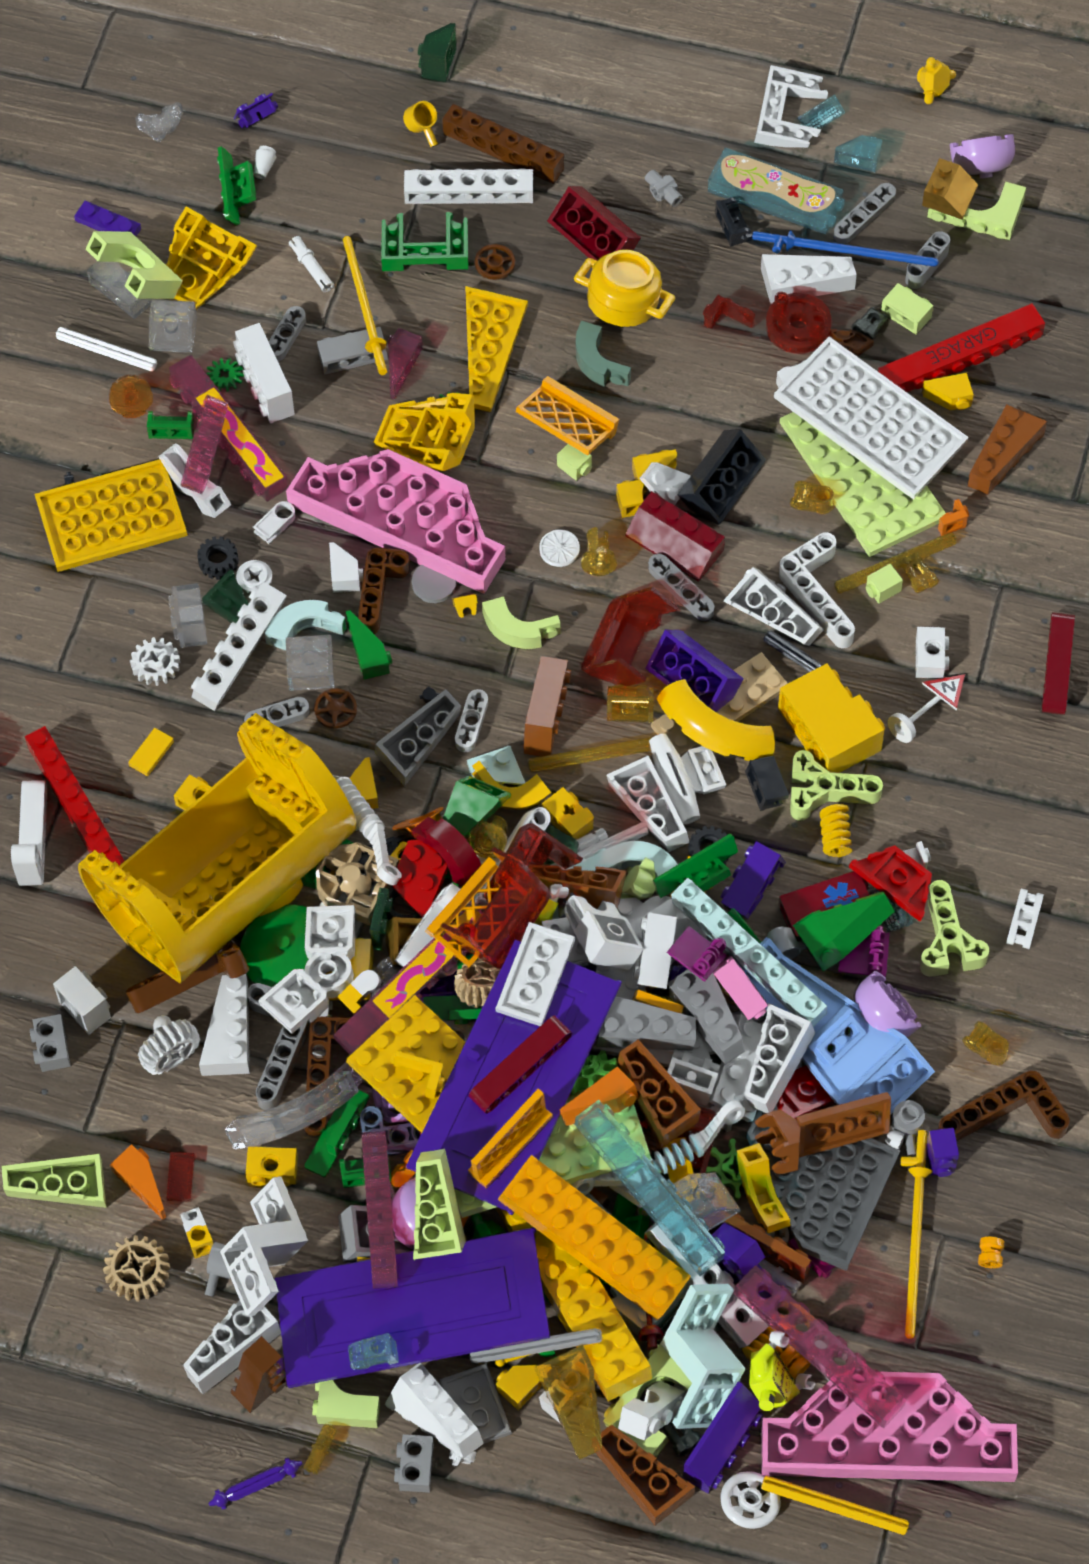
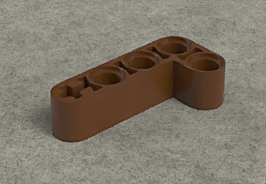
M373 548L367 553L358 615L359 620L373 634H376L380 629L386 578H404L410 572L409 555L404 550ZM373 580L379 581L377 583H371V581ZM376 600V602L369 603L368 601Z

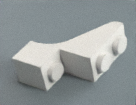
M174 444L158 456L179 491L192 496L203 514L215 518L231 506L222 488L206 478L178 444Z

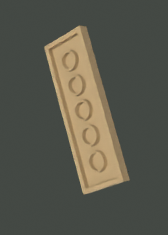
M761 652L733 670L744 679L734 698L716 713L738 722L779 696L780 688L788 683ZM666 714L651 723V728L657 735L666 734L680 757L688 750L701 746L682 732V727L674 719L670 720Z

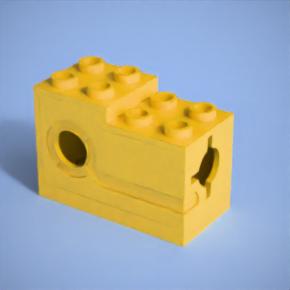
M828 663L780 688L778 710L806 751L812 753L814 760L830 773H841L881 751L885 730L882 720L875 717L870 703L867 700L864 701L860 694L852 697L849 688L842 685L839 674L835 669L832 670Z

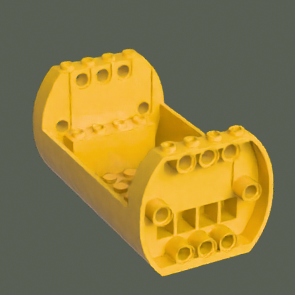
M257 713L248 718L237 732L239 744L246 758L120 866L116 862L112 863L106 858L104 853H98L94 850L78 864V871L87 891L104 917L124 942L180 984L356 830L355 815L344 792L311 747Z

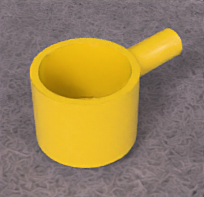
M419 101L408 107L403 115L405 126L415 133L424 131L430 147L437 145L438 142L431 128L437 120L435 107L427 101Z

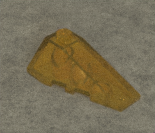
M581 1345L534 1366L543 1389L578 1459L581 1460L602 1450L594 1368L584 1346Z

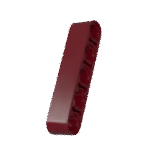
M1052 612L1042 701V712L1065 715L1075 623V615Z
M555 1015L550 1017L470 1091L468 1097L485 1114L490 1113L571 1038L572 1032Z

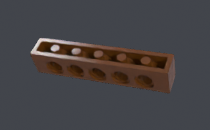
M452 104L442 119L444 135L516 168L533 169L534 176L549 183L555 184L564 170L563 153L455 104Z

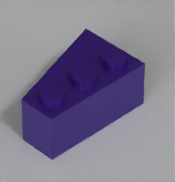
M757 841L754 846L750 845L744 855L746 860L742 866L739 865L732 876L734 880L731 886H726L721 894V903L730 910L736 909L739 915L746 919H749L763 898V893L768 884L772 885L775 878L773 875L779 866L783 868L786 864V861L780 854Z

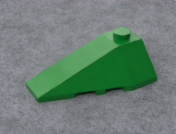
M879 892L856 899L853 903L835 905L834 908L822 912L820 910L812 912L795 923L793 927L814 962L822 971H825L848 955L895 911L884 892Z

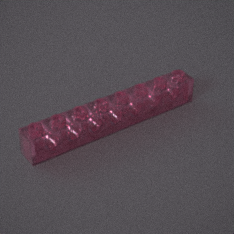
M755 1265L735 1286L733 1294L774 1331L784 1332V1336L789 1338V1344L884 1429L904 1408L907 1400L904 1398L903 1392L896 1386H890L880 1371L872 1370L866 1364L867 1362L861 1354L853 1353L847 1347L848 1345L843 1338L838 1335L834 1336L828 1330L829 1328L821 1319L816 1320L810 1314V1310L802 1302L797 1303L791 1297V1293L787 1288L782 1285L778 1286L772 1280L773 1278L768 1271L763 1268L760 1270ZM765 1290L770 1293L771 1297L762 1298L758 1292ZM785 1307L790 1313L788 1315H781L777 1309ZM804 1324L807 1326L808 1331L801 1332L796 1328V1325ZM823 1341L826 1343L827 1348L820 1349L815 1345V1342ZM840 1357L845 1360L846 1365L839 1366L833 1359ZM855 1374L862 1375L865 1382L858 1383L852 1376ZM872 1392H881L884 1399H875L872 1396Z

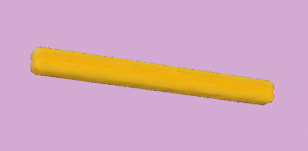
M768 1475L764 1477L761 1485L762 1490L901 1535H905L908 1530V1520Z

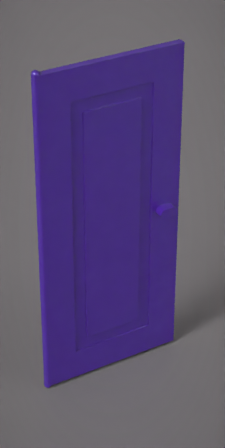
M518 940L514 941L406 1165L407 1169L416 1172V1162L421 1152L445 1149L454 1189L506 1210L509 1215H513L514 1212L501 1203L498 1198L531 1155L538 1160L540 1159L561 1114L559 1109L565 1106L622 984L621 980H613L567 961L544 1022L555 1015L572 1032L571 1038L494 1110L485 1114L468 1097L470 1091L540 1027L496 1012V1006L521 944ZM537 1089L541 1090L544 1093L546 1109L553 1114V1118L486 1189L468 1173V1169L472 1166L471 1160Z
M536 1228L466 1240L464 1248L460 1253L413 1260L414 1251L274 1278L279 1291L277 1293L287 1387L293 1388L550 1338L534 1235L537 1231ZM379 1346L378 1354L370 1356V1348L373 1349V1347ZM363 1352L367 1353L370 1356L369 1360L364 1359L361 1354ZM375 1356L379 1357V1362L372 1363V1358ZM360 1358H361V1359H364L365 1362L367 1363V1364H365V1366L362 1365L364 1361H363V1360H360Z

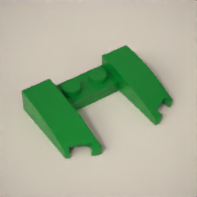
M446 212V242L404 243L403 213L396 214L398 222L388 226L386 221L382 220V271H404V265L447 264V270L468 269V219L466 217L461 224L452 221L453 213Z

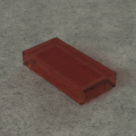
M170 1152L167 1201L192 1202L195 1153Z

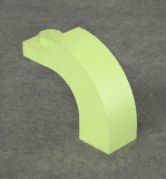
M504 597L482 602L483 616L489 630L495 637L507 645L522 649L542 647L541 639H550L561 634L558 615L534 622H525L518 620L509 612Z

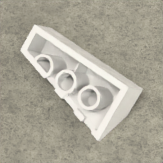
M418 1363L399 1378L385 1403L386 1407L392 1411L395 1410L404 1419L416 1424L423 1432L438 1439L441 1444L463 1459L484 1444L478 1428L422 1363Z

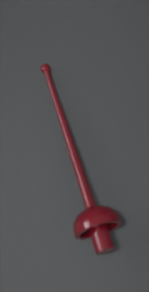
M646 1313L647 1325L639 1331V1340L647 1341L648 1349L653 1350L658 1348L657 1340L663 1338L664 1334L659 1326L652 1324V1317Z

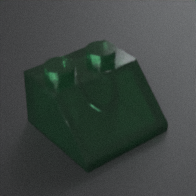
M450 23L427 34L423 43L419 44L418 55L420 59L418 67L421 69L422 78L442 82L447 81L457 51L456 23Z

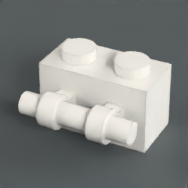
M675 1049L667 1072L694 1102L707 1106L721 1065L713 1063L712 1059L707 1057L702 1059L691 1055L692 1052L685 1050L683 1052Z

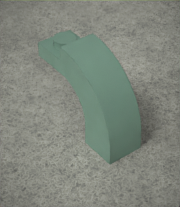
M581 321L576 333V359L581 371L591 381L603 387L607 380L617 385L628 386L631 380V367L603 358L597 350L602 340V327Z

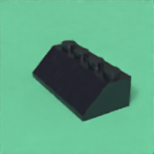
M741 429L724 430L677 495L691 511L720 525L766 459Z

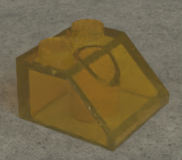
M624 685L608 686L607 721L653 722L654 687L638 685L636 687H625Z

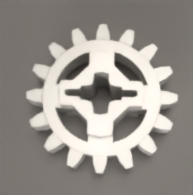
M153 637L151 643L143 640L144 646L136 645L137 652L131 653L132 660H130L134 676L138 675L140 682L146 679L147 685L155 681L156 686H159V681L163 680L166 684L168 683L167 677L175 678L174 671H179V663L181 662L178 650L173 648L172 642L165 644L164 638L156 642Z

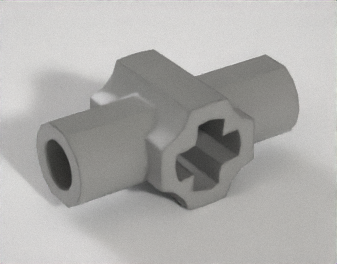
M651 170L646 174L645 181L650 184V191L657 201L665 199L673 207L681 203L683 196L677 191L678 185L672 176L665 175L662 177L655 170Z

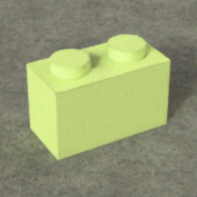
M897 283L883 299L881 313L917 335L932 318L933 305L927 299L913 293L910 288Z

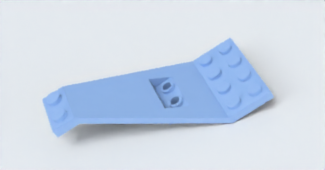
M766 937L760 943L827 1005V1014L813 1027L815 1035L806 1049L802 1060L836 1105L888 1092L891 1097V1115L900 1102L905 1101L935 1072L905 1035L894 1028L887 1029L889 1032H884L872 1027L860 1014L861 1010L858 1004L784 956L770 938ZM742 968V970L745 972V974L748 976V978L751 980V982L754 984L757 990L764 997L767 1004H772L778 1008L790 1012L758 981H756L745 969ZM849 1027L850 1033L845 1035V1029ZM832 1043L833 1049L829 1052L827 1047Z

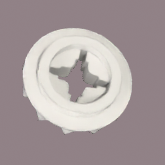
M251 560L239 567L236 579L240 588L245 589L249 593L250 591L252 592L255 586L259 588L262 582L268 585L271 584L272 571L265 562ZM250 573L254 576L259 575V582L254 579L251 580Z

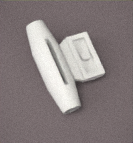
M666 734L652 737L649 743L655 769L682 823L690 824L700 818L695 792L704 795L723 789L726 786L713 751L700 746L688 750L680 757Z

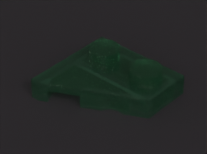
M231 569L202 598V602L230 623H237L240 618L237 615L244 604L247 606L249 604Z
M379 888L370 926L372 946L376 950L382 949L384 933L387 932L388 927L387 914L391 912L393 906V898H390L389 889Z

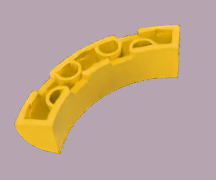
M685 679L669 684L657 697V701L670 720L674 719L682 727V732L709 750L724 756H729L730 754L741 756L746 761L769 757L774 754L775 740L771 726L747 725L716 713L693 693Z

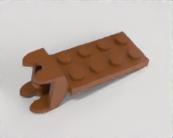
M888 1092L800 1115L797 1116V1120L782 1110L772 1111L760 1116L755 1121L757 1127H770L768 1130L756 1135L755 1139L760 1144L770 1143L772 1148H774L772 1151L773 1156L782 1159L772 1166L775 1173L784 1174L798 1170L800 1157L889 1133L891 1097Z
M704 1180L701 1184L704 1187L701 1190V1194L709 1202L705 1208L700 1205L696 1208V1212L700 1214L696 1222L681 1216L686 1222V1228L691 1233H695L703 1243L725 1222L756 1240L766 1261L777 1268L779 1266L782 1267L785 1273L804 1284L809 1276L811 1264L808 1255L799 1249L793 1250L788 1247L787 1243L781 1238H773L767 1235L766 1231L760 1226L748 1224L738 1213L726 1211L727 1191L714 1183Z

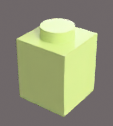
M567 444L557 454V466L577 481L580 477L586 476L592 468V455L589 454L587 456Z
M888 564L867 577L866 591L871 598H875L878 603H881L901 592L903 580L893 566Z

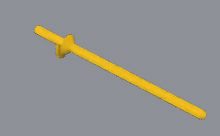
M345 236L343 243L370 339L365 344V349L374 354L378 373L385 375L387 368L382 350L386 347V341L377 335L351 237Z
M918 1130L916 1157H901V1166H916L908 1169L915 1177L905 1336L908 1339H912L915 1336L924 1180L932 1173L931 1169L925 1168L926 1130Z

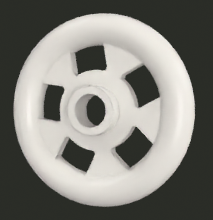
M751 1471L740 1472L730 1477L724 1484L720 1497L721 1506L726 1516L738 1526L749 1529L761 1528L771 1523L778 1515L781 1506L780 1495L767 1491L762 1496L760 1491L756 1489L759 1485H762L764 1475ZM746 1482L749 1488L740 1491L737 1485ZM731 1497H738L739 1506H732ZM746 1499H752L754 1504L748 1503ZM763 1503L770 1505L767 1513L760 1511ZM743 1511L754 1513V1517L746 1518L742 1516Z

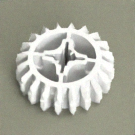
M179 1019L175 1022H170L166 1026L163 1025L153 1035H149V1039L144 1041L140 1047L138 1059L141 1065L152 1075H159L164 1071L168 1072L170 1069L175 1068L184 1060L189 1059V1056L199 1046L201 1039L197 1033L198 1030L186 1019Z

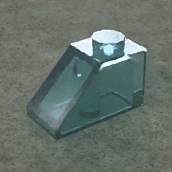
M861 135L841 144L835 149L834 163L875 172L881 155L883 140L873 136Z

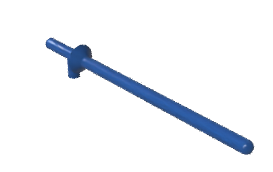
M791 230L788 236L754 231L752 236L753 240L774 243L772 251L776 254L780 253L783 244H785L787 251L794 246L933 267L939 264L938 259L932 257L795 237Z

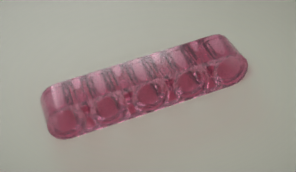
M206 395L200 410L180 486L200 494L204 492L222 431L228 402Z

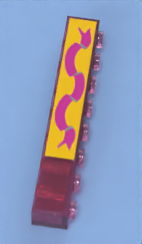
M189 355L170 366L169 381L171 385L181 391L180 394L184 402L191 404L192 410L198 419L202 418L208 433L216 436L219 447L222 450L226 449L233 465L240 467L243 478L246 481L250 480L253 484L252 487L258 496H262L268 502L286 491L289 487L287 476L193 356Z
M464 910L458 914L459 924L473 923L472 910ZM475 910L476 923L490 922L489 918L481 910ZM454 919L450 925H456V920ZM488 926L476 927L477 937L480 940L490 932ZM473 927L459 928L460 941L474 940ZM456 928L445 929L440 936L447 942L457 941ZM433 938L333 1035V1038L351 1055L414 995L420 999L422 997L420 992L425 987L430 990L439 981L437 976L443 970L447 973L456 965L454 961L456 957ZM462 944L461 954L465 956L474 946L472 944ZM452 945L456 950H458L457 945Z

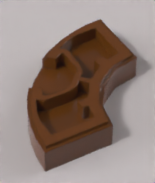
M837 328L825 330L812 336V341L818 347L828 337H831L857 357L871 348L874 343L873 340L860 332L837 330Z

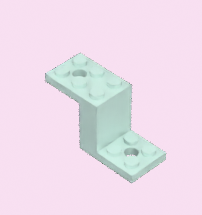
M729 1284L690 1285L661 1342L663 1348L692 1382L672 1421L677 1429L709 1427L746 1369L714 1331V1327L734 1291Z

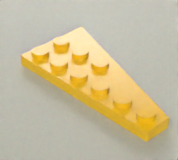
M465 286L469 394L474 396L475 409L491 412L526 313L528 301Z

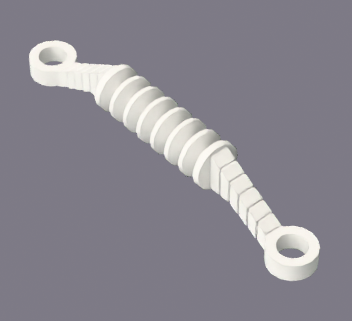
M333 775L353 810L358 829L373 845L378 877L387 884L396 885L402 876L396 867L389 864L384 823L375 814L374 810L370 808L369 803L361 796V793L352 784L350 778Z
M730 1101L721 1108L704 1130L689 1135V1144L685 1139H681V1148L676 1143L671 1144L672 1152L667 1147H664V1156L656 1151L654 1152L655 1160L652 1158L647 1160L646 1165L643 1162L637 1163V1169L634 1165H631L617 1172H608L589 1179H581L571 1185L584 1195L589 1193L594 1186L639 1187L642 1185L641 1177L646 1182H650L649 1173L658 1178V1169L664 1174L668 1173L667 1165L672 1170H675L677 1167L676 1160L683 1166L685 1165V1156L690 1162L694 1160L693 1152L698 1157H702L724 1124L731 1125L740 1121L745 1114V1109L739 1101Z

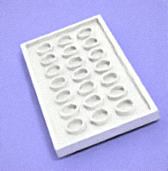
M828 337L774 393L776 400L913 500L967 443L969 438L831 337Z

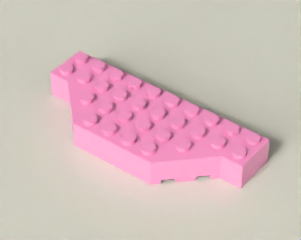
M389 449L380 451L378 455L370 457L365 455L350 459L348 463L341 465L332 464L327 466L308 457L286 490L287 501L294 508L382 548L404 550L409 555L410 561L424 565L483 594L487 591L506 559L505 546L485 537L469 495L467 484Z
M838 1371L831 1377L828 1383L813 1394L789 1418H763L762 1475L1015 1482L1018 1475L1017 1424L990 1423L972 1407L973 1405L958 1391L956 1392L940 1373Z

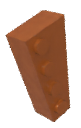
M1006 404L970 471L968 487L988 495L1002 481L1006 473L1019 463L1023 455L1028 453L1033 448V445L1044 436L1047 421Z
M612 1424L592 1439L593 1451L655 1526L694 1496V1485L688 1481L686 1482L671 1468H667L655 1456L647 1453Z

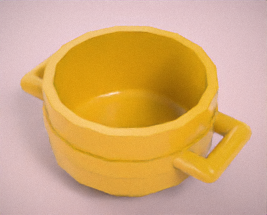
M618 250L602 256L598 261L587 258L574 276L576 283L588 288V305L593 313L606 323L620 327L637 326L647 322L652 316L662 319L675 301L673 294L662 290L661 274L654 263L641 253L632 250ZM590 268H593L590 278L585 277ZM661 298L664 300V302L662 303L660 308L657 309L659 299Z

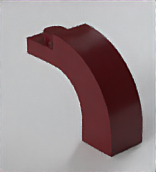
M427 817L411 830L413 837L429 845L441 855L450 870L453 882L461 887L466 884L482 865L477 854L463 835L442 818L439 821H435Z

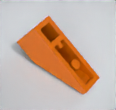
M616 1067L559 1110L564 1124L568 1126L621 1112L626 1107L633 1105L639 1096L635 1084Z
M131 1144L110 1164L112 1172L164 1220L166 1213L148 1161L149 1156L143 1149L139 1148L137 1150Z

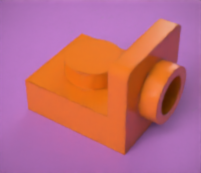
M959 499L954 500L953 512H948L939 519L938 530L941 536L966 528L969 511L966 505H962Z

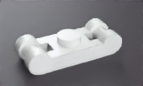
M1021 888L1007 944L1013 945L1016 943L1023 945L1022 948L1030 949L1044 894L1028 893V890ZM1029 902L1034 904V906L1025 905L1024 903ZM1017 929L1027 931L1026 936L1016 934Z

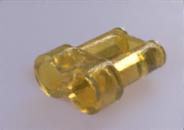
M921 557L912 563L907 562L902 566L912 582L911 586L915 593H921L926 588H932L939 582L935 573L929 570ZM914 568H918L921 575L918 576Z

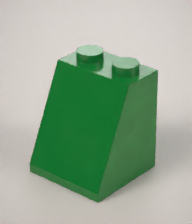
M465 777L456 781L443 819L455 827L466 839L472 836L510 798L511 793L474 777Z

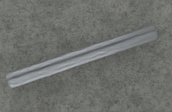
M594 1328L554 1335L547 1339L470 1353V1360L472 1363L478 1364L599 1343L603 1339L602 1331Z

